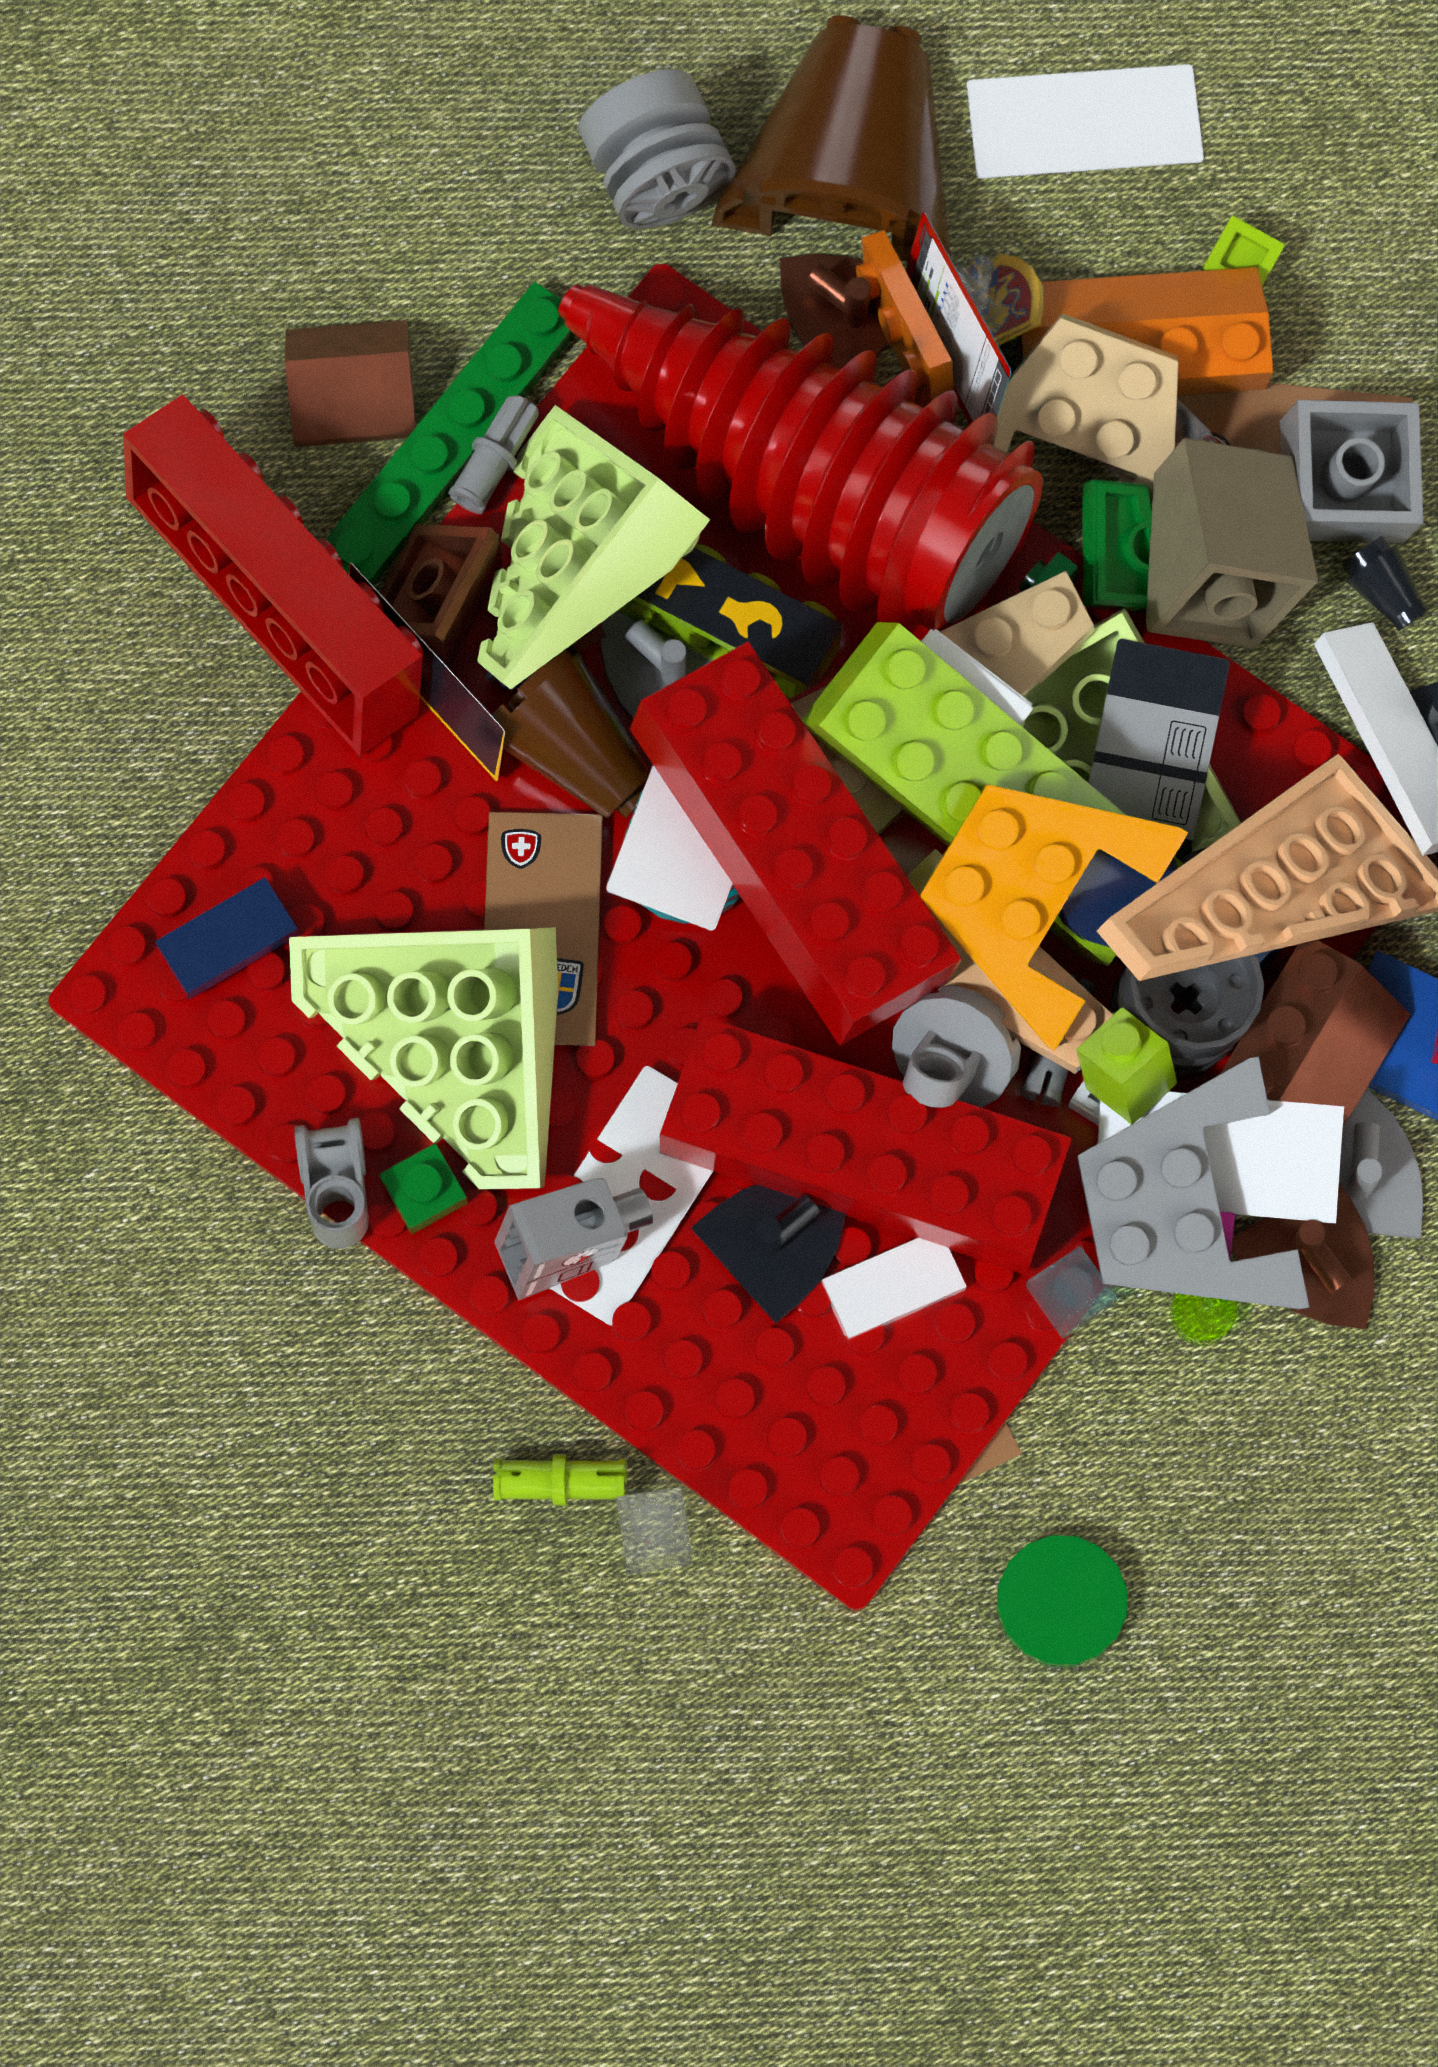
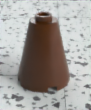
M570 645L530 676L517 689L518 692L509 700L507 708L502 704L491 716L505 731L503 750L604 817H610L617 810L624 818H627L634 811L639 795L644 789L651 771L580 652L573 645Z

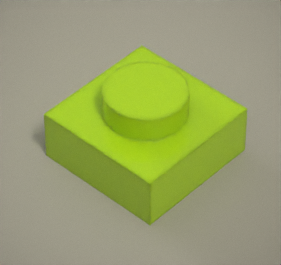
M1232 215L1201 271L1257 267L1261 285L1263 286L1285 244Z

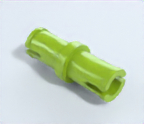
M554 1453L553 1460H503L502 1458H495L493 1469L497 1474L493 1475L495 1501H502V1499H552L554 1506H567L568 1500L626 1501L627 1488H625V1484H627V1461L623 1458H619V1460H569L567 1453Z

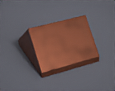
M408 320L286 330L285 369L294 447L408 438L416 428Z
M415 524L380 591L382 597L448 669L492 587L495 571L502 568L499 534L490 527Z

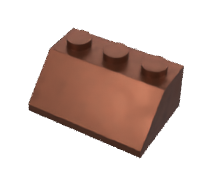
M1319 940L1301 943L1295 948L1263 1001L1259 1013L1242 1036L1220 1074L1249 1058L1259 1056L1267 1100L1344 1106V1128L1410 1017V1013L1360 963Z

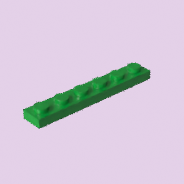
M534 281L327 536L325 540L337 551L341 558L343 569L347 574L349 573V563H352L372 586L375 585L402 551L415 524H424L448 494L451 487L455 485L474 453L472 448L474 439L484 437L506 398L516 395L525 398L572 340L575 334L566 327L565 319L558 314L562 299Z

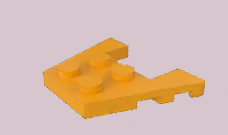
M986 784L919 896L1044 1044L1055 1051L1085 1003V999L1029 966L1028 963L1098 849H1102L1158 883L1188 832L1173 825Z

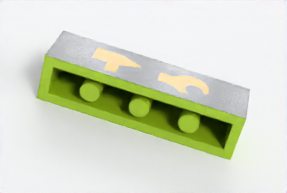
M696 544L693 550L682 557L669 573L617 610V612L636 622L643 620L654 631L669 639L681 641L688 649L712 661L749 641L788 700L821 681L840 649L843 624L836 621L833 613L824 606L812 601L801 603L782 593L780 587L768 577L759 573L747 575L728 565L726 560L717 551L701 544Z

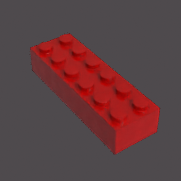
M182 394L123 433L127 500L360 757L419 715L423 650L417 638L405 626L397 628L383 613L382 604L375 592L364 582L357 584L343 569L341 558L334 547L323 538L316 540L303 526L302 517L292 501L284 495L277 497L264 483L263 475L255 461L245 452L237 454L226 442L219 423L210 412L205 409L198 411Z
M749 641L640 701L630 731L733 883L742 900L839 1046L946 985L962 960Z
M701 1016L660 1132V1154L796 1198L804 1193L815 1204L844 1213L846 1216L915 1239L922 1238L948 1247L951 1251L1027 1275L1072 1138L959 1100L953 1105L943 1108L930 1107L919 1103L911 1094H907L902 1081Z

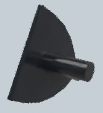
M756 1184L742 1189L713 1208L693 1225L691 1230L769 1318L777 1324L794 1310L823 1279L838 1250L846 1214L817 1205L804 1193L796 1198Z

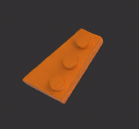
M885 230L861 237L863 264L856 266L857 277L864 278L869 282V300L873 299L875 302L883 334L887 342L892 344L902 371L908 369L915 371L917 375L915 403L925 407L938 395L946 391H954L953 363Z

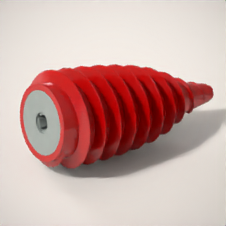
M574 284L566 292L560 303L558 314L565 319L566 327L587 345L588 350L592 354L598 355L614 371V380L618 388L623 391H633L639 397L638 415L643 428L654 432L666 429L664 445L669 464L678 470L690 469L696 466V488L700 497L709 503H719L730 499L731 521L737 530L742 533H754L765 529L767 550L773 559L787 561L802 555V571L805 580L811 586L822 588L839 581L840 600L848 611L852 613L864 612L878 605V622L900 623L909 632L916 630L921 625L929 630L932 629L934 631L937 629L940 632L973 616L992 594L1013 562L1035 517L1042 494L1043 479L1041 473L1032 468L1034 459V444L1032 441L1024 442L1009 454L994 447L998 422L997 416L993 412L983 414L963 429L954 424L958 406L957 394L954 391H946L938 395L925 407L914 403L917 392V375L914 370L908 369L899 373L884 387L874 384L877 364L875 352L871 350L863 351L853 357L843 368L832 365L835 343L832 334L822 333L816 336L801 351L790 349L791 329L787 318L775 320L758 336L743 333L744 313L741 308L731 310L717 323L695 319L694 304L685 306L677 313L651 306L648 299L639 302L591 284L584 287L580 284Z

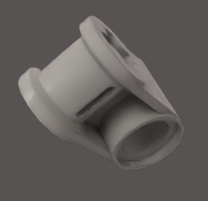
M349 1119L347 1126L309 1131L305 1125H297L294 1130L301 1182L304 1184L306 1209L314 1235L322 1244L331 1248L344 1249L353 1246L364 1237L369 1222L364 1181L366 1162L360 1119ZM335 1201H345L352 1204L355 1208L352 1215L346 1221L340 1223H329L323 1220L321 1213L327 1205Z

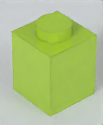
M1123 1007L1076 1049L1086 1089L1131 1125L1177 1084L1168 1042Z

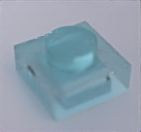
M1081 1245L1029 1279L1026 1283V1288L1062 1339L1115 1305L1118 1299L1109 1285L1102 1284L1100 1272Z

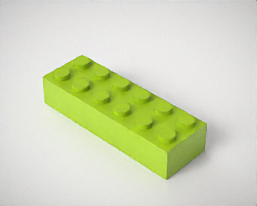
M877 622L801 719L811 734L947 847L952 842L986 784L1124 814L900 623ZM1174 856L1177 862L1178 869L1179 867L1184 865V863H1182L1177 857ZM1057 915L1048 930L1083 960L1108 966L1116 956V953L1110 947L1079 938L1062 923L1059 915Z

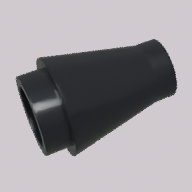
M1382 536L1368 544L1342 565L1350 576L1346 583L1390 620L1398 632L1429 610L1421 600L1397 545L1390 547Z

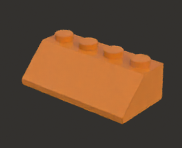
M1257 267L1041 282L1043 285L1041 325L1016 337L1018 365H1020L1061 313L1179 356L1177 396L1265 390L1273 374L1269 313Z

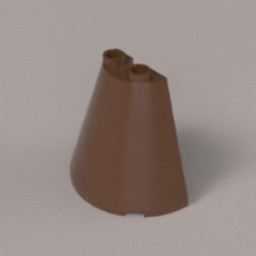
M836 15L828 18L826 28L817 33L736 170L733 180L719 199L714 210L711 226L771 237L775 213L779 211L880 231L885 230V232L892 233L891 244L900 261L908 262L922 212H925L951 259L930 61L925 51L920 47L921 35L917 31L905 26H893L884 29L876 26L862 25L857 19L845 15Z

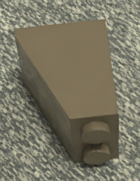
M1184 438L1154 472L1146 608L1147 631L1256 648L1318 582L1292 456L1264 452L1257 448L1247 449L1212 443L1205 439Z

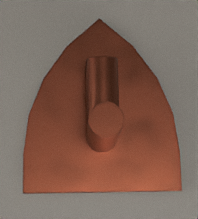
M824 254L780 258L781 296L789 322L803 346L822 333H831L835 343L832 365L843 368L853 357L867 350L875 352L877 358L889 343L883 334L875 302L873 299L869 300L870 284L866 279L857 277L856 266L863 264V261L848 256Z
M1340 1182L1338 1187L1336 1223L1263 1217L1232 1239L1231 1251L1238 1261L1298 1249L1309 1307L1289 1309L1297 1314L1327 1325L1366 1330L1374 1297V1256L1366 1225Z

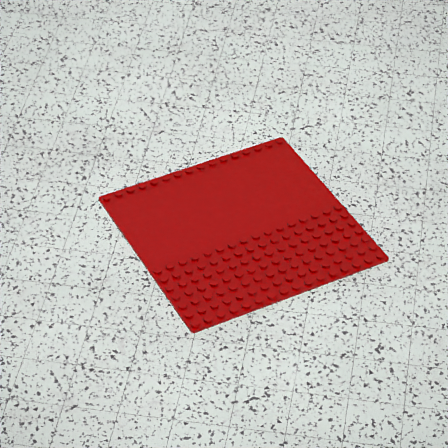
M656 264L627 297L639 302L648 299L651 306L677 313L685 306L694 304L695 319L717 323L724 315L731 311L726 305L666 264ZM744 319L743 333L758 336L762 332ZM586 347L537 406L539 416L516 453L515 459L517 460L519 451L556 405L658 477L708 517L710 521L701 531L697 544L714 549L726 560L728 565L747 575L759 573L768 577L780 587L782 593L801 603L812 601L831 611L836 621L843 624L840 649L821 681L839 672L878 622V605L864 612L852 613L848 611L840 600L839 581L822 588L811 586L805 580L802 571V555L787 561L773 559L767 550L765 529L754 533H742L737 530L731 521L730 499L719 503H709L700 497L696 488V466L690 469L678 470L669 464L664 445L666 429L654 432L643 428L638 415L639 397L633 391H623L618 388L614 380V371L598 355L592 354ZM514 470L506 471L482 514L470 512L456 504L439 525L492 528L499 534L502 568L507 571L511 563L512 547H508L501 541L508 503L515 499L521 502L524 496L525 479L515 474ZM1033 521L1010 567L992 594L975 614L1021 593L1019 587L1034 565L1040 560L1048 565L1058 552L1078 566L1080 581L1075 586V589L1083 603V555ZM490 589L449 670L492 715L502 704L506 708L508 707L507 703L518 692V688L502 690L500 682L488 681L485 678L488 670L477 662L481 642L487 639L494 642L498 631V617L487 611L491 593ZM1085 607L1093 624L1119 611ZM1127 611L1146 644L1229 660L1230 666L1210 765L1241 823L1339 753L1414 840L1377 766L1370 756L1204 640L1148 632L1146 612ZM921 625L910 633L921 641L930 630ZM600 639L582 650L580 654L651 771L653 767L652 762L630 731L633 719L620 705L607 678ZM300 692L51 992L48 998L51 1010L304 1201V1184L301 1182L295 1126L305 1125L309 1131L347 1126L349 1119L359 1118L366 1162L364 1181L369 1215L368 1229L364 1237L359 1241L848 1609L852 1611L863 1610L1107 1287V1284H1102L1077 1159L1079 1154L1098 1144L1099 1126L1068 1107L1070 1100L1084 1080L1082 1070L1080 1069L1076 1074L1068 1070L1061 1094L1060 1106L1040 1105L1047 1084V1079L1045 1078L1040 1094L1036 1096L1035 1102H1031L1022 1097L1020 1092L1025 1084L1035 1051L1020 1043L1019 1069L1001 1096L982 1107L983 1109L1072 1138L1027 1275L950 1250L967 1286L965 1291L885 1326L880 1325L848 1339L847 1335H844L834 1314L822 1280L794 1310L775 1324L691 1230V1227L713 1208L742 1189L754 1186L753 1184L713 1171L664 1249L654 1260L651 1269L630 1302L621 1304L615 1310L612 1317L613 1326L601 1321L550 1288L518 1300L494 1244L509 1206L583 1183L574 1174L589 1151L597 1161L602 1163H612L619 1160L623 1155L599 1141L598 1137L645 1066H650L678 1083L701 1016L903 1082L904 1076L899 1071L892 1051L893 1028L905 1009L839 1046L741 896L730 910L721 914L716 929L711 931L692 923L684 924L660 918L641 904L608 892L606 886L623 845L624 836L634 811L627 818H624L617 810L608 818L602 815L595 1046L554 1045L545 1187L479 1189L462 1172L468 1163L442 1138L436 1145L465 1193L468 1204L411 1235L380 1181L379 1174L434 1143L399 1109L406 1100L381 1075L376 1080H370L337 1047L343 1037L319 1013L314 1018H308L292 1002L289 942L189 1000L158 950L155 941L266 877L299 932L297 937L485 930L489 812L601 814L505 750H502L498 781H496L421 698L419 715L360 757L308 698ZM1377 926L1318 940L1353 959ZM1047 931L1039 946L1069 974L1076 975L1075 980L1079 984L1082 977L1095 984L1096 988L1092 996L1109 1011L1113 987L1127 966L1117 955L1108 966L1083 960L1051 932ZM1297 945L1282 948L1261 970L1264 981L1262 1003ZM1180 999L1177 1003L1171 1004L1170 1008L1179 1015L1182 1011L1188 1010L1189 1006ZM1239 1041L1235 1043L1223 1060L1205 1072L1176 1077L1177 1084L1170 1091L1189 1093L1219 1076ZM644 1169L641 1173L639 1185L647 1198L654 1201H663L675 1193V1187L648 1170ZM335 1201L327 1205L321 1214L333 1223H340L346 1221L352 1215L355 1208L352 1204L345 1201ZM846 1216L838 1250L823 1279L910 1242L915 1238ZM639 1229L627 1233L628 1237L621 1251H626L634 1246L639 1236ZM592 1270L561 1283V1289L568 1299L574 1302H586L592 1299L598 1292L600 1285L599 1276L595 1270Z

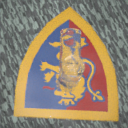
M999 253L992 261L986 256H975L970 260L968 272L960 263H954L957 272L997 345L1041 325L1043 285L1036 271L1021 258Z

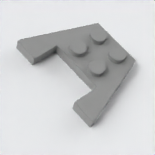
M1259 1056L1243 1061L1077 1156L1102 1284L1293 1309L1309 1307L1298 1249L1234 1262L1229 1260L1203 1129L1206 1127L1270 1115Z

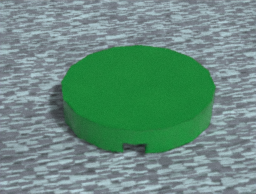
M1050 1535L1028 1543L1009 1560L997 1586L996 1614L1005 1637L1016 1649L1032 1658L1031 1660L1046 1667L1073 1668L1097 1659L1117 1639L1127 1616V1587L1118 1565L1101 1547L1078 1536Z

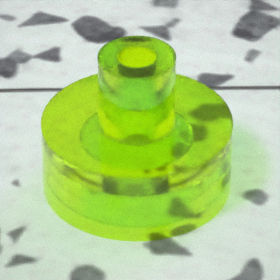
M1177 1293L1170 1307V1321L1175 1332L1184 1341L1197 1346L1213 1345L1225 1338L1231 1330L1237 1315L1236 1301ZM1202 1305L1207 1306L1209 1310L1204 1309Z

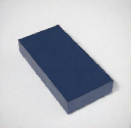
M266 877L156 940L155 943L190 1000L289 942V937L299 936V932Z

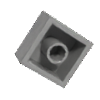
M1297 400L1279 421L1280 454L1292 456L1310 541L1373 542L1382 536L1387 543H1404L1423 525L1419 403Z

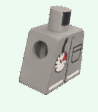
M595 1178L510 1205L494 1244L518 1300H521L613 1262L617 1259L628 1237L627 1233L653 1224V1214L649 1201L641 1188L612 1197L606 1181L603 1178Z

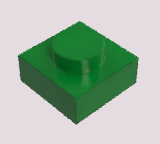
M436 1143L379 1174L380 1181L411 1235L468 1204L465 1193Z

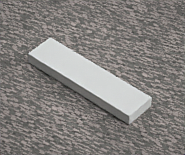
M1371 622L1323 633L1314 646L1422 856L1438 852V746L1374 623Z

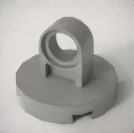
M955 985L942 986L938 993H930L906 1007L893 1028L892 1051L899 1071L904 1076L903 1086L907 1094H911L921 1104L939 1108L951 1106L957 1100L982 1108L998 1099L1019 1069L1021 1051L1018 1037L1016 1036L1012 1041L1008 1029L1002 1023L1006 1015L1001 1008L979 992Z

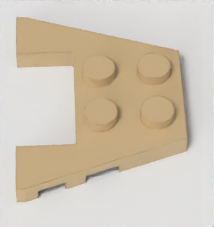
M1061 313L1009 379L997 416L998 424L994 447L1007 453L1015 431L1037 437L1135 473L1134 484L1148 485L1152 505L1154 472L1175 449L1179 356Z

